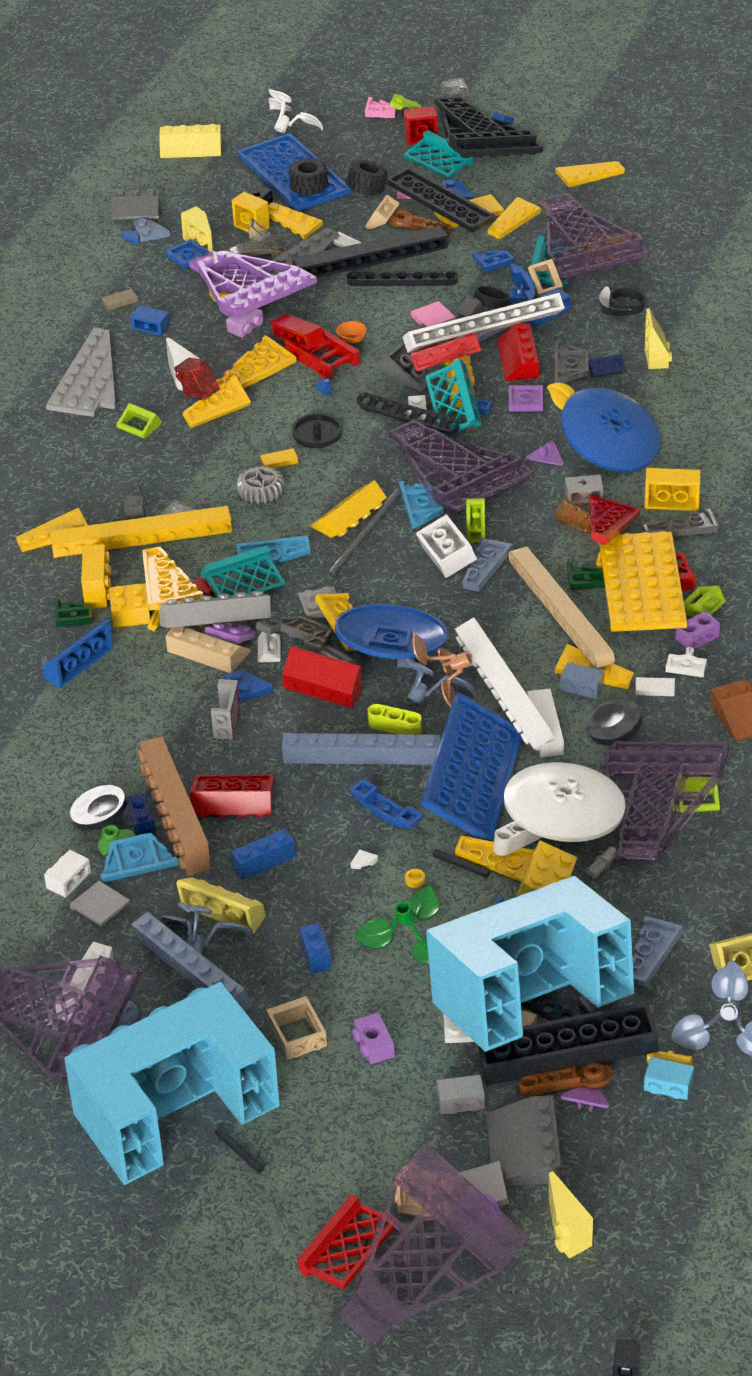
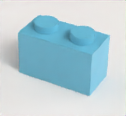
M651 1057L644 1077V1090L653 1094H662L675 1099L687 1100L693 1083L694 1066Z

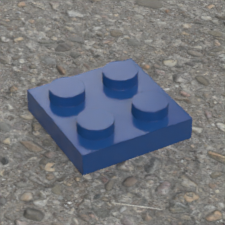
M193 239L166 250V256L184 269L189 268L190 261L209 253L207 249Z

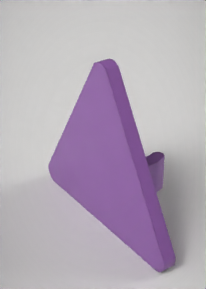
M554 441L546 443V445L526 456V460L563 465V460Z
M581 1086L561 1094V1099L578 1102L577 1106L579 1109L582 1104L590 1105V1111H592L593 1106L609 1108V1103L599 1088L591 1089Z

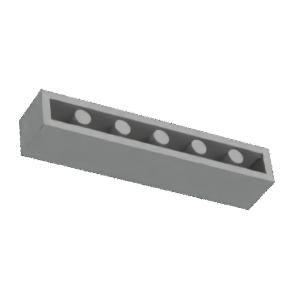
M252 591L251 595L239 592L235 593V596L230 597L229 594H219L218 598L201 596L199 600H194L193 597L183 598V601L178 602L177 599L165 600L166 603H159L160 626L166 628L271 618L270 595L263 594V591Z

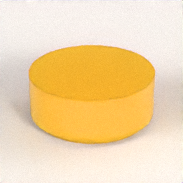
M420 869L407 871L405 874L406 885L411 888L423 886L425 884V873Z

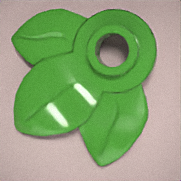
M108 825L101 832V840L98 842L99 852L102 855H107L111 841L136 835L129 829L119 830L115 825Z

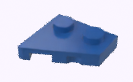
M449 179L443 181V186L467 200L474 199V195L459 180Z
M507 250L487 251V254H477V251H472V258L485 272L514 264V257Z
M242 669L224 675L226 680H238L240 703L273 691L271 683Z

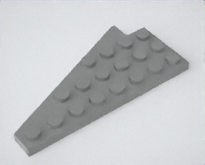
M93 328L47 402V410L95 417L100 407L116 408L109 330Z

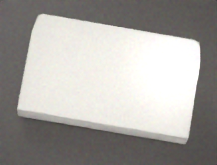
M261 632L258 637V662H280L281 635L277 633L269 635Z

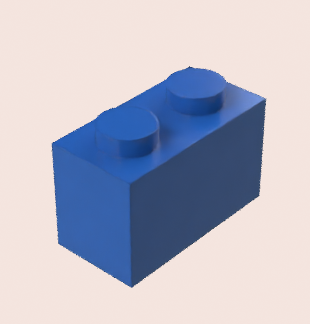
M139 305L131 315L132 329L162 336L170 326L169 312Z
M320 923L299 927L300 944L310 973L330 970V951Z

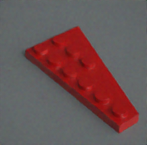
M591 494L589 500L590 539L596 540V543L601 545L609 544L640 516L641 509Z

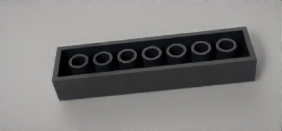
M648 1002L522 1026L523 1037L488 1051H484L478 1045V1053L486 1086L521 1079L528 1075L571 1067H584L592 1063H604L659 1052L658 1033Z

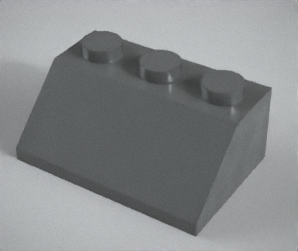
M151 188L146 191H140V189H132L131 191L118 189L113 191L112 220L159 218L161 210L160 190Z

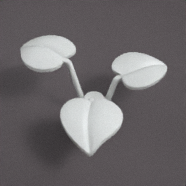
M273 89L268 90L271 96L274 97L268 100L270 110H281L274 127L276 131L285 133L287 127H291L298 118L323 130L321 122L308 113L301 112L289 121L290 118L285 116L284 113L285 111H292V108L285 104V102L290 103L292 101L291 98L283 92Z

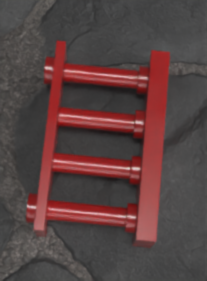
M323 329L325 342L310 350H305L288 338L285 340V349L295 355L298 361L329 380L333 379L332 370L347 362L353 366L360 364L359 350ZM324 348L329 350L319 357L313 355ZM335 355L340 357L331 364L324 362Z

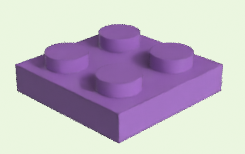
M509 385V411H543V385Z
M231 621L214 623L207 626L205 634L240 644L254 639L256 631L250 630V627L246 625H234Z

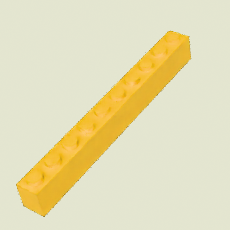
M228 506L53 530L50 531L53 556L56 558L82 554L83 546L105 544V550L230 533L232 532Z

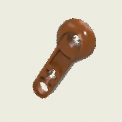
M403 209L395 210L388 219V223L394 227H408V229L418 231L441 226L448 236L451 234L449 224L414 216L410 211Z
M592 1063L578 1069L577 1067L528 1075L519 1080L520 1093L525 1096H533L581 1086L591 1089L601 1088L611 1081L613 1070L606 1064Z

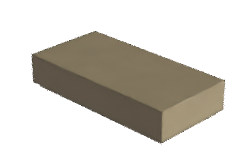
M132 289L101 298L103 305L108 311L138 302V297Z

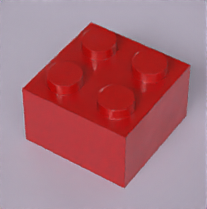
M434 106L404 110V130L408 145L417 144L424 138L423 133L427 130L437 135V114Z

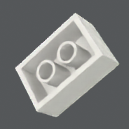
M447 514L416 533L422 548L445 578L477 560L471 545Z

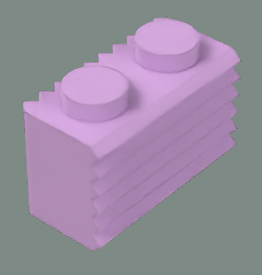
M255 309L241 316L234 314L227 318V332L241 338L246 334H250L255 327L262 324V310Z

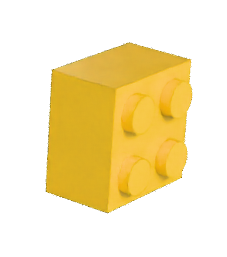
M246 192L232 199L235 227L255 236H259L270 228L267 201Z
M146 583L109 587L113 628L149 624L150 615Z

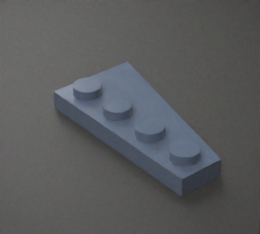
M480 538V545L475 550L477 560L471 563V567L466 572L462 582L463 589L479 592L508 557L509 551L513 550L511 543Z
M647 916L644 917V925L640 930V938L635 946L634 957H632L635 985L648 986L684 932L682 925Z

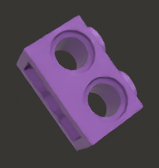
M705 611L687 620V628H676V640L685 648L690 647L691 649L692 647L696 649L719 637L720 623Z

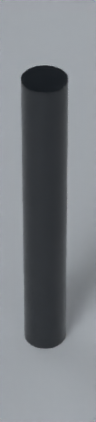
M437 849L433 852V857L485 878L490 875V870Z
M221 1127L216 1129L215 1134L258 1174L264 1171V1166Z

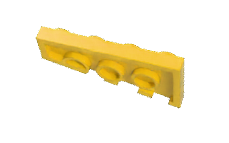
M517 197L488 228V234L498 239L503 238L540 214L541 207Z
M76 508L17 536L16 540L21 551L25 552L52 544L50 531L88 526L79 508Z
M317 594L315 601L335 632L337 618L343 612L353 608L352 604L348 601L349 594ZM340 640L346 651H357Z
M461 835L455 849L456 856L522 882L534 850L520 848L508 855L501 856L493 851L494 842Z

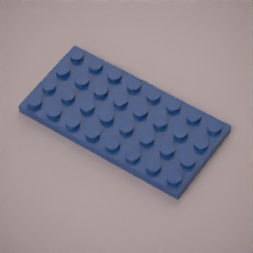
M291 133L237 151V156L298 212L351 193V188L328 167V186L323 192L313 195H302L293 192L289 186V166L301 159H320Z
M458 692L454 696L420 805L474 837L492 841L504 802L505 788L511 778L522 737L520 734L523 732L518 733L512 723Z

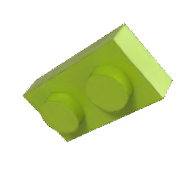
M394 93L389 106L401 110L403 107L410 109L421 108L422 105Z

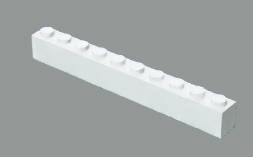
M560 293L410 331L403 336L407 353L474 331L478 335L558 314L564 309Z
M475 618L455 629L458 634L455 637L461 647L465 646L463 647L464 652L468 651L472 656L473 666L475 668L479 667L477 671L481 678L486 677L484 682L489 689L493 688L491 692L495 699H501L498 702L503 711L508 710L505 713L511 722L515 720L513 725L517 732H523L520 735L525 744L530 743L533 749H536L554 738L548 725Z

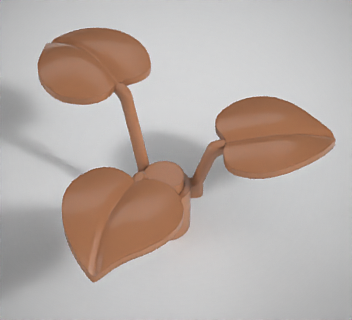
M415 632L413 633V649L418 661L423 665H427V661L440 660L444 672L447 676H450L446 681L441 682V688L445 701L451 707L455 692L450 682L455 676L463 672L462 669L473 665L472 657L468 651L456 655L444 648H438L437 657H430L427 655L424 641Z

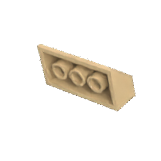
M185 626L172 627L165 635L167 652L228 673L234 672L251 651L250 648Z

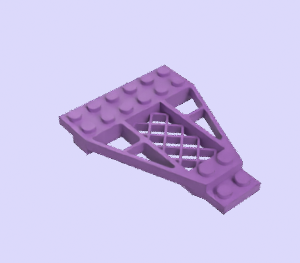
M212 251L189 262V267L204 278L219 306V311L229 317L234 314L241 316L317 283L316 276L297 266L228 251ZM273 270L281 271L277 275H271L268 273ZM227 291L230 294L221 298L218 293Z

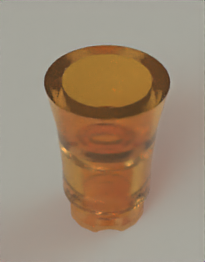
M565 499L556 512L555 520L580 531L590 533V513L581 509L569 499Z

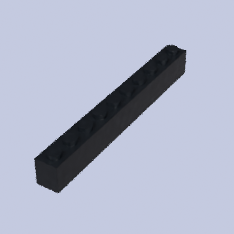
M441 226L294 257L292 258V265L318 278L447 249L448 235Z

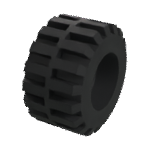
M311 158L297 160L295 163H292L289 166L290 189L302 195H313L323 192L328 186L326 164L321 160Z
M355 160L350 163L346 183L352 190L358 193L379 195L383 192L388 174L384 167L375 162Z

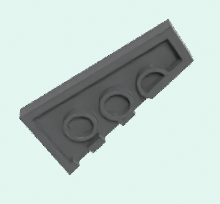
M711 508L705 509V513L698 514L696 511L690 513V516L685 518L676 516L671 521L663 519L643 524V532H672V537L675 538L677 536H693L694 534L718 532V524Z

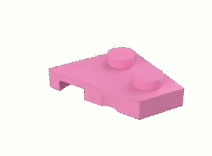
M368 97L365 117L395 118L397 109L389 106L390 103L382 100L378 103L373 101V97Z

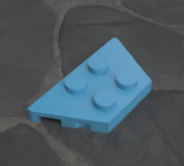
M399 481V488L412 529L444 514V507L437 486H425L415 483L414 486L405 485V481Z
M151 833L111 841L109 854L105 860L104 871L101 874V881L105 883L179 866L178 859L168 853L167 848L162 843H159L157 838Z

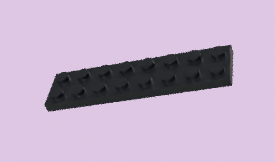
M410 167L386 179V184L472 233L495 220L493 213Z

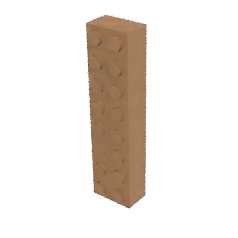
M163 737L139 742L140 751H138L140 763L142 762V765H139L142 777L146 776L145 784L148 790L151 789L152 802L157 803L156 810L158 816L162 815L161 822L163 828L168 829V840L170 843H174L172 844L175 856L179 855L180 869H184L187 876L211 870L208 841Z

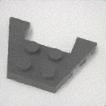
M303 616L283 618V622L275 619L269 620V624H263V621H259L256 625L257 630L269 635L283 631L289 637L300 638L304 642L303 649L318 654L331 637L333 630Z

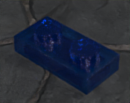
M622 354L588 361L592 378L620 373L626 370Z

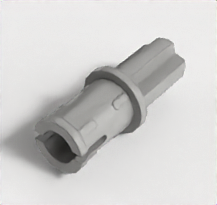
M608 847L602 855L597 856L595 862L588 868V876L596 878L603 870H607L611 862L618 857V853L613 856L617 850L614 847Z

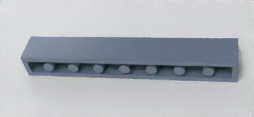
M283 733V763L433 765L440 743V735Z
M145 913L131 924L138 940L196 988H208L221 982L244 1012L252 1006L242 986L150 913Z

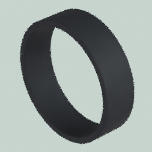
M477 286L473 299H478L482 305L494 309L506 307L510 301L509 294L489 286Z
M617 288L610 293L609 307L620 310H632L630 315L639 314L644 310L646 297L642 292L633 288ZM617 297H630L637 299L641 303L632 306L623 305L614 299Z

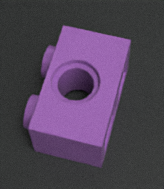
M379 1012L354 1020L355 1029L352 1030L355 1042L360 1043V1052L363 1058L367 1057L369 1063L373 1064L395 1057L394 1042Z

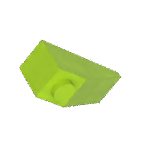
M485 498L466 499V533L469 543H479L480 538L485 539Z

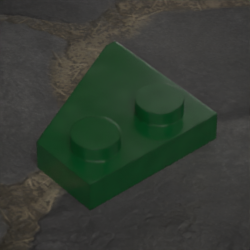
M567 561L566 567L570 590L605 588L603 569L592 568L587 565H583L581 568L572 566V562Z
M54 598L56 627L93 623L92 605L78 604L73 601L67 604L62 603L59 598Z

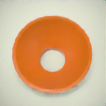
M357 321L344 322L336 329L337 337L349 345L361 342L366 337L367 332L365 325Z

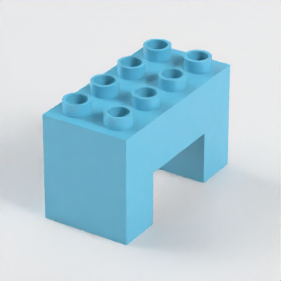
M575 876L426 930L433 1004L484 1051L523 1037L521 1003L570 984L597 1008L634 994L631 920Z
M221 982L208 988H197L187 998L169 1007H158L148 1017L130 1026H119L109 1036L91 1045H80L70 1055L64 1057L73 1113L124 1185L164 1165L158 1119L214 1091L241 1125L280 1106L275 1049Z

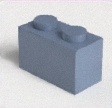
M568 662L560 677V691L596 699L604 684V670Z

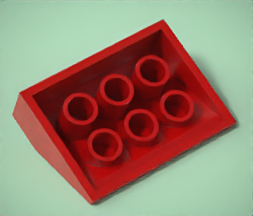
M196 775L190 791V802L196 816L199 818H204L208 815H216V817H227L228 815L247 817L252 814H256L257 817H266L268 814H271L273 807L274 775Z

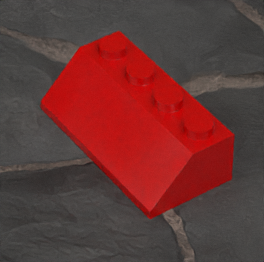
M530 323L512 325L497 339L505 381L539 378V360Z
M294 646L290 647L282 674L283 688L353 708L362 695L361 666Z

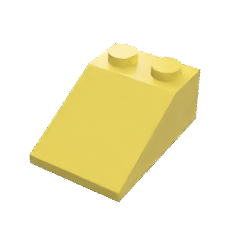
M197 206L182 212L183 239L185 241L193 239L209 252H212L211 230L206 213Z
M647 308L645 354L648 369L669 368V362H672L670 343L666 342L664 332L650 308Z
M553 1171L550 1172L549 1206L555 1234V1244L557 1249L561 1253L564 1252L570 1259L592 1246L593 1217Z

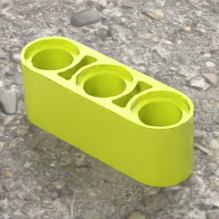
M373 704L368 707V725L370 728L393 734H422V717L419 713L381 704Z

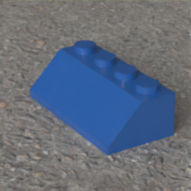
M106 619L97 624L42 665L44 679L62 688L112 650L110 621Z

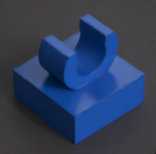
M512 285L509 292V303L525 302L524 291L526 289H524L523 285H521V289H515V285Z

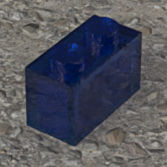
M146 793L126 797L128 814L135 835L151 833L157 837L155 820Z

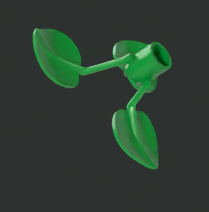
M431 885L418 891L407 902L402 901L396 904V916H393L392 927L384 919H374L355 932V938L366 947L380 949L392 942L391 932H394L397 922L404 926L411 925L419 941L412 948V956L419 963L429 964L427 936L424 939L420 937L413 919L418 917L429 919L439 911L440 904Z

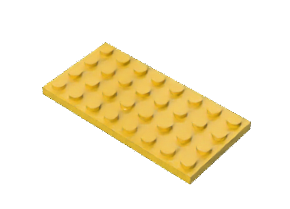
M672 532L625 533L616 536L609 544H599L611 632L687 628Z

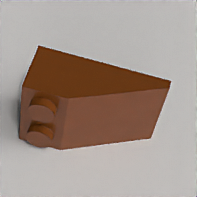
M743 679L712 688L710 706L733 740L738 742L751 738L752 686L748 680Z

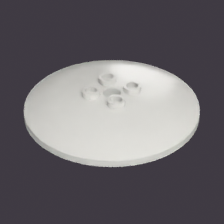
M551 762L525 768L509 780L504 793L506 810L517 824L533 834L557 841L580 842L600 838L612 832L621 823L625 812L624 796L612 780L596 770L571 763Z

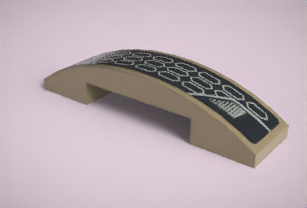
M270 241L247 242L226 250L246 256L270 254L271 258H276L286 252L284 245Z

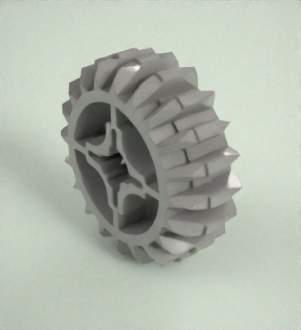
M270 466L249 467L248 470H243V473L239 474L237 491L241 498L245 499V502L250 501L251 504L257 502L258 505L260 502H264L266 504L267 501L273 502V499H278V496L282 495L284 491V478L280 471H276V468L271 469Z

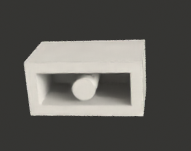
M69 850L44 874L46 888L66 898L91 873L89 859Z

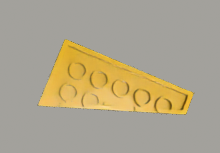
M265 335L260 343L254 345L252 351H247L233 364L231 370H227L221 379H217L206 389V395L218 389L224 382H228L234 375L244 389L296 363V356Z
M160 546L142 550L150 611L159 610V603H166L165 600L177 599L178 602L183 601V598L193 597L194 600H199L201 596H204L202 591H198L197 586L190 582V578L179 567H176L175 562L169 559L168 554Z

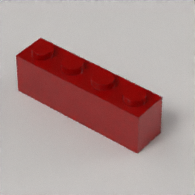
M285 314L270 322L275 337L282 340L288 338L305 349L310 350L325 342V333L322 327L294 316Z

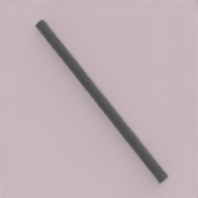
M396 488L361 530L328 571L329 576L333 577L401 494L400 489Z

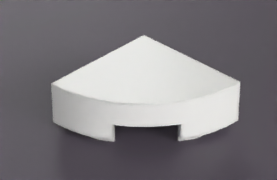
M359 850L351 862V868L361 869V867L368 865L372 866L378 861V855Z

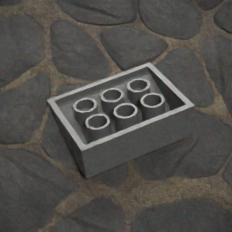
M422 323V324H421L417 329H415V330L422 329V328H425V327H427V326H426L424 323ZM403 340L383 358L378 369L389 379L422 391L428 386L425 376L444 367L438 364L416 371L411 358L412 352L407 353Z
M553 1095L531 1096L486 1113L490 1162L500 1161L505 1186L549 1184V1173L552 1171L561 1180V1160Z

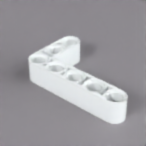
M513 821L495 831L493 851L498 855L505 856L542 837L527 831Z

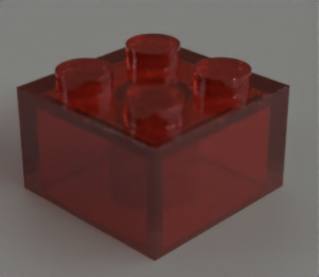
M189 357L174 367L175 376L181 382L182 390L187 397L206 400L220 390L207 360Z

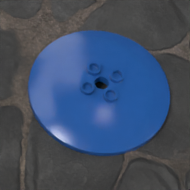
M606 388L583 389L573 394L562 409L561 425L567 440L581 456L599 467L617 472L637 471L649 465L658 454L661 439L654 419L641 404L623 393Z
M372 604L355 607L343 612L335 622V633L344 644L359 652L383 658H416L413 649V633L415 632L424 641L427 655L437 652L438 648H443L448 638L447 628L439 619L424 611L400 605Z

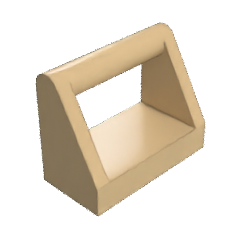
M386 195L365 227L372 229L386 224L400 203Z
M552 259L528 267L539 297L556 288L563 291V285ZM536 271H547L553 287L543 290Z

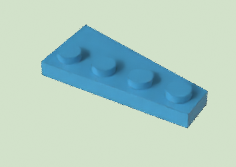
M308 536L236 544L237 555L267 545L270 550L269 556L274 565L310 554ZM266 561L259 564L261 568L269 567ZM248 567L244 568L243 572L251 573L255 571Z

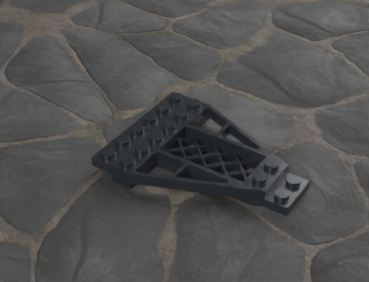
M462 97L435 98L434 104L441 110L440 117L447 143L462 158L473 156L478 158L483 156L496 157V155L510 156L511 154L519 156L523 154L535 155L536 153L543 152V146L536 142L537 135L531 130H519L487 116Z

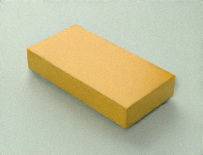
M294 448L260 455L262 465L264 467L270 466L271 469L298 463V457Z

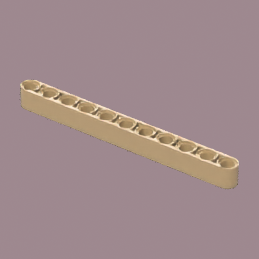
M525 546L509 551V561L592 666L598 669L613 664L615 657L612 649L531 550Z

